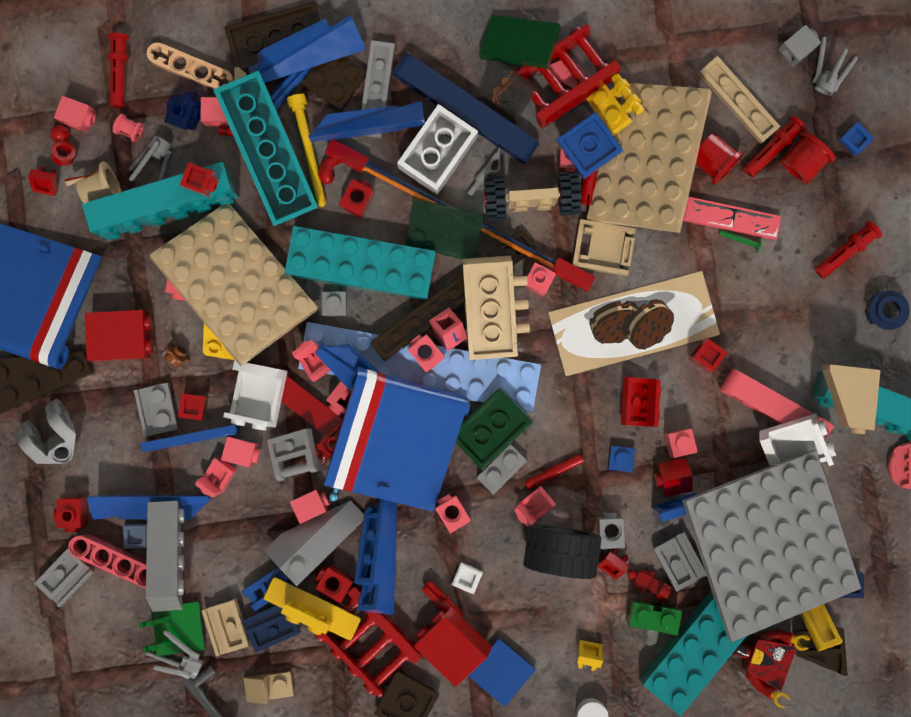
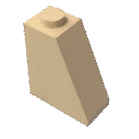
M831 364L823 365L822 371L841 427L850 428V433L865 434L866 430H875L880 370Z

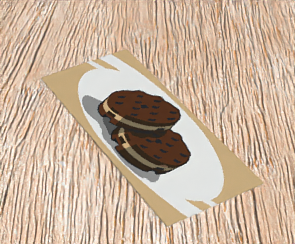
M702 271L549 312L566 376L720 335Z

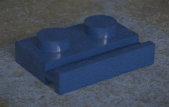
M274 605L242 620L255 653L301 633L298 624L291 623L285 619L286 615L281 613L283 608Z

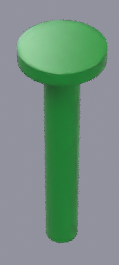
M722 229L719 233L721 236L757 248L756 253L759 252L763 243V239L758 243Z

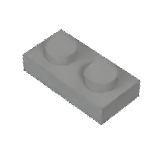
M510 444L476 478L494 495L527 460Z

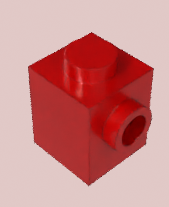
M686 458L658 463V473L654 474L657 488L662 489L664 497L693 492V476Z
M63 497L56 499V508L53 512L56 528H65V532H80V528L88 526L87 497Z

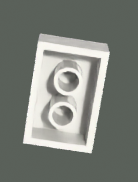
M438 104L397 162L398 168L438 195L478 138V131Z

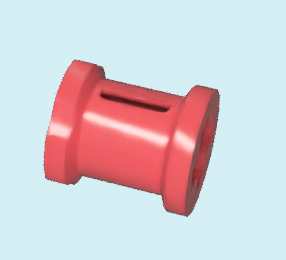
M120 114L114 122L113 133L131 138V141L137 143L142 137L145 126L141 122L136 123L127 119L126 115Z

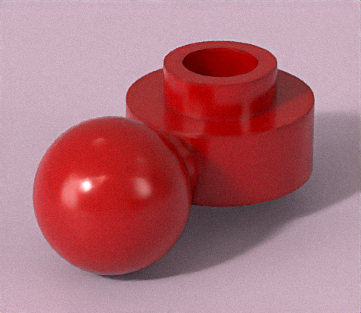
M56 125L50 131V137L55 142L51 147L50 157L55 164L68 166L75 160L76 149L71 143L67 142L70 137L69 130L63 125Z

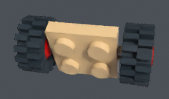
M578 171L558 172V188L509 191V194L506 193V196L503 176L484 178V204L487 221L506 220V202L508 209H513V212L528 211L529 207H537V210H550L551 206H555L559 199L561 216L580 215L582 201Z

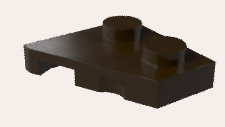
M837 627L836 629L843 642L819 652L808 629L793 630L796 637L801 635L810 637V640H804L803 638L800 640V644L809 649L804 651L796 649L795 655L837 672L840 675L848 676L845 633L842 627Z

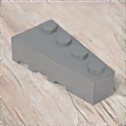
M178 501L148 502L146 600L152 612L183 610L184 580H182V571H184V556H181V547H184L185 540L184 532H181V524L185 522L184 509H180Z

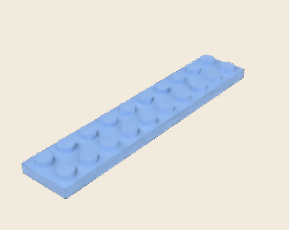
M311 322L306 324L303 342L313 340L318 345L324 343L327 346L350 344L380 373L467 396L468 400L483 403L501 386L523 410L533 412L541 364L508 358L469 360L468 351L453 348L447 351L444 347L436 345L445 356V359L426 373L408 351L411 347L409 344L384 362L370 344L372 340L379 336L377 334ZM427 345L421 346L418 350V355L422 359H427L432 354V349ZM299 361L298 369L304 370L303 366ZM329 371L327 373L330 375H335L332 371Z

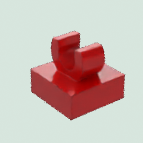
M40 166L38 170L31 169L28 178L32 191L55 196L58 192L56 169H53L51 173L45 172L44 166Z
M181 393L178 417L204 420L207 396Z
M613 548L598 562V568L615 580L625 574L630 566L626 563L628 560L627 554L621 559L616 556L618 548Z

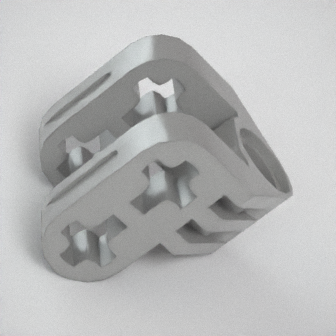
M54 399L45 406L47 421L56 434L50 437L46 444L41 441L40 432L30 421L26 420L16 428L20 448L36 464H63L70 461L73 457L76 436L74 423L70 420L69 412L63 403L58 399ZM59 447H66L62 450L57 449Z

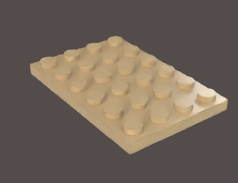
M629 83L630 90L641 99L644 111L639 115H636L634 111L630 112L628 116L633 122L614 136L624 151L598 170L587 219L601 223L680 233L712 92L706 88ZM623 95L617 98L621 106L626 101Z
M230 204L219 207L150 254V259L240 366H243L318 309L291 275L285 274V268Z

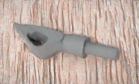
M498 148L484 169L474 179L475 183L467 193L469 196L472 197L479 186H483L484 178L500 172L501 148ZM498 161L497 169L492 170L493 163Z

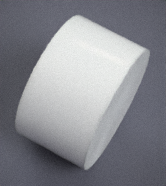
M594 698L581 701L575 713L576 717H609L603 703Z

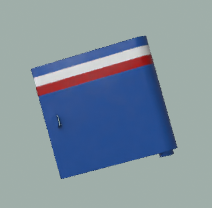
M0 223V350L56 369L63 368L69 356V349L65 346V343L102 257Z
M356 367L350 384L351 396L323 484L341 490L434 511L464 415L466 416L470 409V402H468L467 396Z

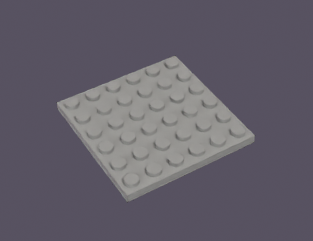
M816 450L808 451L682 500L727 638L731 642L861 589Z

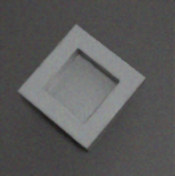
M322 292V316H347V292Z

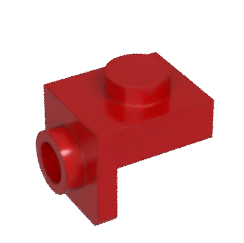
M188 162L180 186L209 197L211 192L214 193L218 186V174L214 170L205 169Z

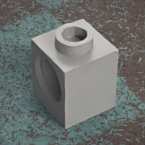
M805 25L784 42L778 51L794 67L815 50L821 42L818 34Z
M602 513L603 517H597V535L602 537L600 549L625 548L624 519L617 517V513ZM609 524H615L617 530L613 536L605 535V527Z

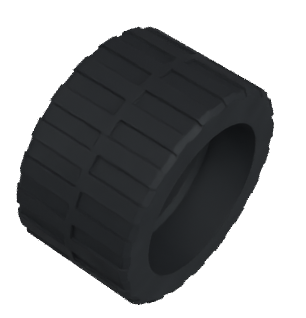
M532 524L528 527L523 566L532 571L549 575L593 579L597 574L602 537L595 533L577 529Z

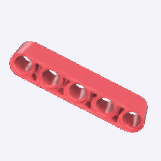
M732 368L719 389L726 395L779 425L814 414ZM817 416L819 421L824 420L821 417ZM824 420L828 430V434L825 435L827 439L834 425Z
M87 533L70 540L68 549L74 557L146 589L144 570L146 569L147 559ZM80 540L86 542V551H82L79 548ZM102 549L108 552V561H104L101 558L100 553ZM124 559L130 562V571H126L122 567Z

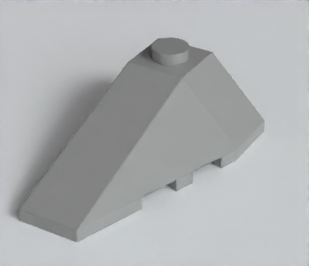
M350 500L282 533L264 552L298 586L363 522L364 514Z

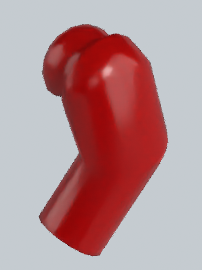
M329 156L322 160L318 171L319 179L326 185L334 180L332 175L333 167L341 163Z

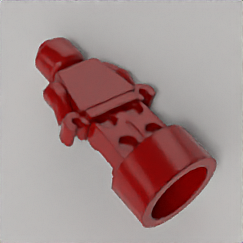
M634 569L627 571V577L634 580V586L642 594L647 590L653 593L656 599L665 603L673 588L672 585L665 581L662 583L654 579V572L642 569L637 574V571Z

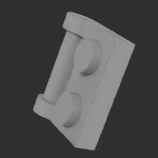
M303 429L267 440L273 471L277 481H284L290 476L308 471L314 473L321 470L322 464L317 457L311 429ZM304 455L306 457L305 463L290 467L284 466L283 461Z

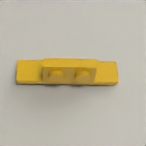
M277 577L272 579L264 596L266 601L283 608L281 613L286 615L285 619L294 624L303 623L308 626L307 629L317 635H321V633L326 634L328 631H331L347 640H351L361 621L360 617Z

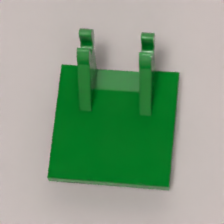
M200 602L182 603L183 610L156 612L151 610L152 618L139 622L140 628L154 626L155 642L143 646L142 651H156V656L185 653L163 634L165 630L174 635L192 651L205 650Z

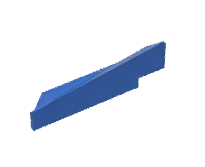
M351 16L332 27H329L326 19H323L260 50L257 55L258 63L249 66L248 71L250 74L259 71L264 83L364 51L365 45Z
M422 101L402 107L397 105L327 114L308 137L310 142L398 132L404 128L420 127L425 124Z
M320 343L315 351V354L349 390L356 367L379 372L350 344L327 346L324 343Z
M121 494L87 497L93 519L118 516V519H147L148 502L178 501L180 509H184L185 520H190L213 499V497L207 495Z
M381 499L374 507L369 506L364 512L354 580L355 584L363 585L357 606L359 611L387 615L394 613L397 503Z

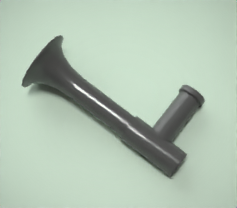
M211 664L195 679L189 677V679L183 678L181 680L210 717H223L200 687L213 674L217 673Z

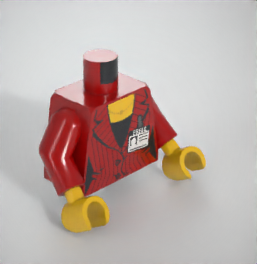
M781 629L764 631L759 636L753 635L749 645L741 642L733 652V655L744 658L742 668L746 671V678L755 690L770 700L774 699L777 707L786 708L780 704L779 699L781 696L789 700L791 698L788 694L777 693V690L782 691L796 649L800 651L809 649L803 647L800 644V640L802 638L810 640V637L807 635L796 637L794 633Z

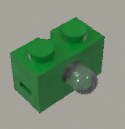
M630 598L626 622L630 627L644 629V643L648 646H653L658 640L659 632L678 635L682 611L677 606L657 603L656 608L649 601Z

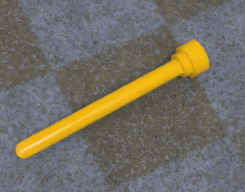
M305 94L292 95L287 97L288 107L296 115L317 205L324 207L326 199L322 182L318 177L319 170L313 145L308 137L310 133L304 112L307 105Z

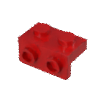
M623 377L621 425L658 427L660 395L662 391L660 379Z

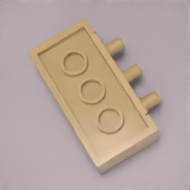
M511 256L462 259L469 360L517 357V333H529L530 324H516L515 310L529 309L528 300L515 301L514 286H527V276L513 277Z

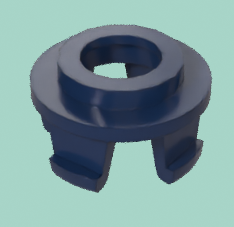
M887 290L871 297L869 312L865 315L871 325L875 324L884 330H894L905 324L909 317L910 308L908 301L902 294ZM888 301H894L899 311L898 316L893 319L883 314V306Z

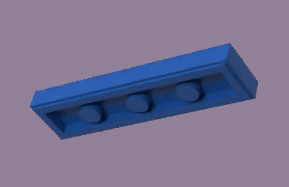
M230 425L140 443L141 451L149 452L240 434V425Z

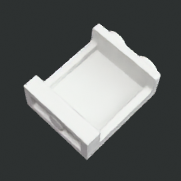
M234 360L232 370L239 372L231 410L229 413L224 412L223 417L230 418L231 424L245 426V422L253 423L252 428L266 431L267 427H276L288 371L251 363H245L243 366H240Z
M816 413L759 431L760 443L770 466L811 450L817 451L821 463L827 461L829 466L834 465L833 456L837 455L832 441L827 442L825 437L828 434L824 420L819 421Z

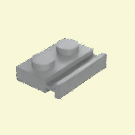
M170 383L134 390L144 437L180 429Z
M682 531L680 534L653 547L676 592L698 581L701 577L707 576L685 532Z
M67 548L34 584L51 600H54L60 608L88 580L95 570L91 569L87 562L71 555Z

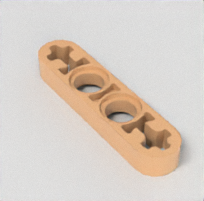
M153 43L147 49V57L155 66L210 89H216L221 86L217 80L213 79V75L220 79H224L226 76L229 83L234 81L233 76L227 70L162 43ZM161 50L166 57H169V61L162 57H158L156 60L154 53H159ZM184 58L186 59V66L180 70L174 67L176 59ZM199 67H206L208 69V74L205 78L196 77V70Z

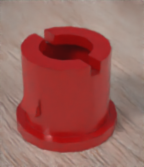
M803 131L799 135V142L781 160V164L794 178L807 185L827 163H833L836 158L828 146L807 131Z
M714 132L700 145L696 165L713 179L711 183L716 186L738 163L744 152L741 150L737 152Z

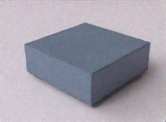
M147 523L123 525V549L147 548Z

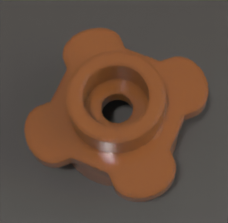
M172 344L171 347L167 346L165 348L167 351L165 357L171 364L180 367L185 361H190L187 351L182 346Z

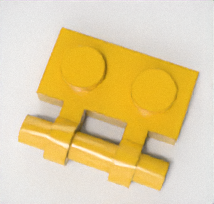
M615 74L611 78L615 84L614 88L610 90L604 84L586 98L613 136L633 122L628 116L630 112L634 111L636 115H639L644 111L641 99L637 94H633L630 90V84L626 79H622L620 74ZM621 95L626 100L622 106L617 100Z

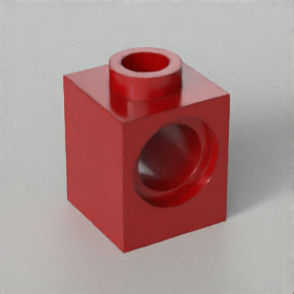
M351 179L339 203L340 208L362 219L375 194L373 189H371L372 185L361 179L358 182ZM362 192L364 199L358 203L353 202L352 196L354 193Z
M707 338L699 343L689 357V360L705 372L711 373L715 371L728 352Z
M330 565L327 570L322 568L315 580L319 583L316 590L341 603L355 579ZM329 577L337 578L340 583L339 587L336 589L329 587L327 579Z

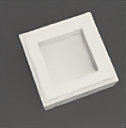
M461 562L452 585L474 594L483 571Z

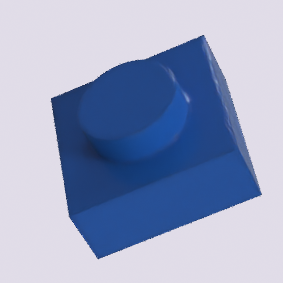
M856 122L838 141L856 157L868 146L874 137L859 122Z
M610 445L608 469L633 472L635 448Z

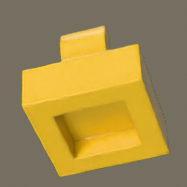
M579 640L577 647L578 667L582 669L583 665L591 666V671L601 668L603 663V644Z

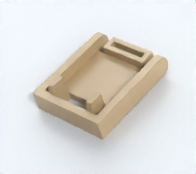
M580 219L572 265L585 270L628 276L629 271L620 269V266L630 267L635 238L625 237V233L635 234L636 229ZM583 234L591 235L588 256L579 255Z

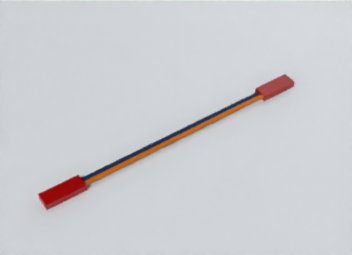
M334 139L331 140L325 150V154L360 173L367 171L548 266L556 273V276L587 292L589 291L595 276L561 258L557 260L552 259L371 164L368 157Z

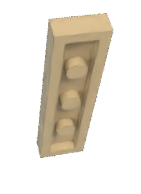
M718 56L698 73L760 144L781 127Z

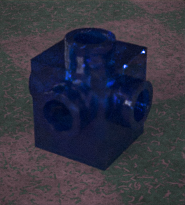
M181 91V95L171 94L166 104L167 113L164 122L184 130H196L197 124L201 119V101L195 99L196 95Z

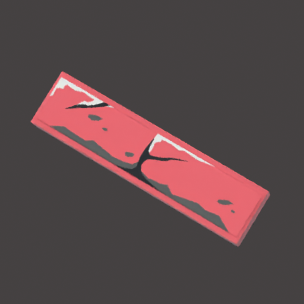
M688 197L683 221L775 241L778 236L781 216Z

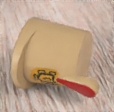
M105 161L99 164L98 170L86 176L71 177L64 180L66 186L76 183L77 192L83 203L121 192L114 172Z

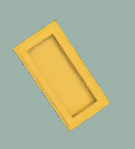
M824 604L800 614L818 652L843 642Z

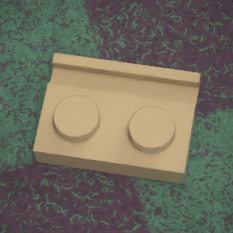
M237 599L201 610L216 657L251 645L246 627L242 622L243 617Z

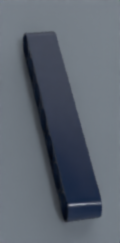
M404 53L391 72L399 81L436 106L439 104L476 129L480 136L501 148V150L517 161L526 164L539 146L538 141L412 55Z

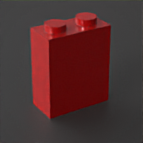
M129 310L85 313L87 361L151 359L150 353H153L154 345L153 340L150 339L149 330L152 329L153 323L148 311Z
M450 607L445 612L440 610L431 620L433 624L429 628L425 625L417 633L416 636L419 639L413 647L456 687L487 659L492 646Z

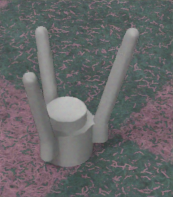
M822 37L816 75L812 82L816 84L815 90L825 95H833L834 92H837L839 85L852 69L858 57H853L838 78L837 73L848 52V49L844 48L833 71H825L824 74H821L826 47V37Z
M154 135L152 141L148 143L144 151L129 167V171L134 170L129 180L134 181L151 156L159 161L162 157L164 158L158 181L163 180L169 159L173 154L169 151L171 144Z
M165 630L163 634L186 652L189 657L183 656L181 662H178L163 655L156 656V653L147 651L145 652L146 655L178 667L177 670L155 665L153 669L182 676L186 679H189V677L195 679L203 661L198 659L200 654L192 651L174 635Z

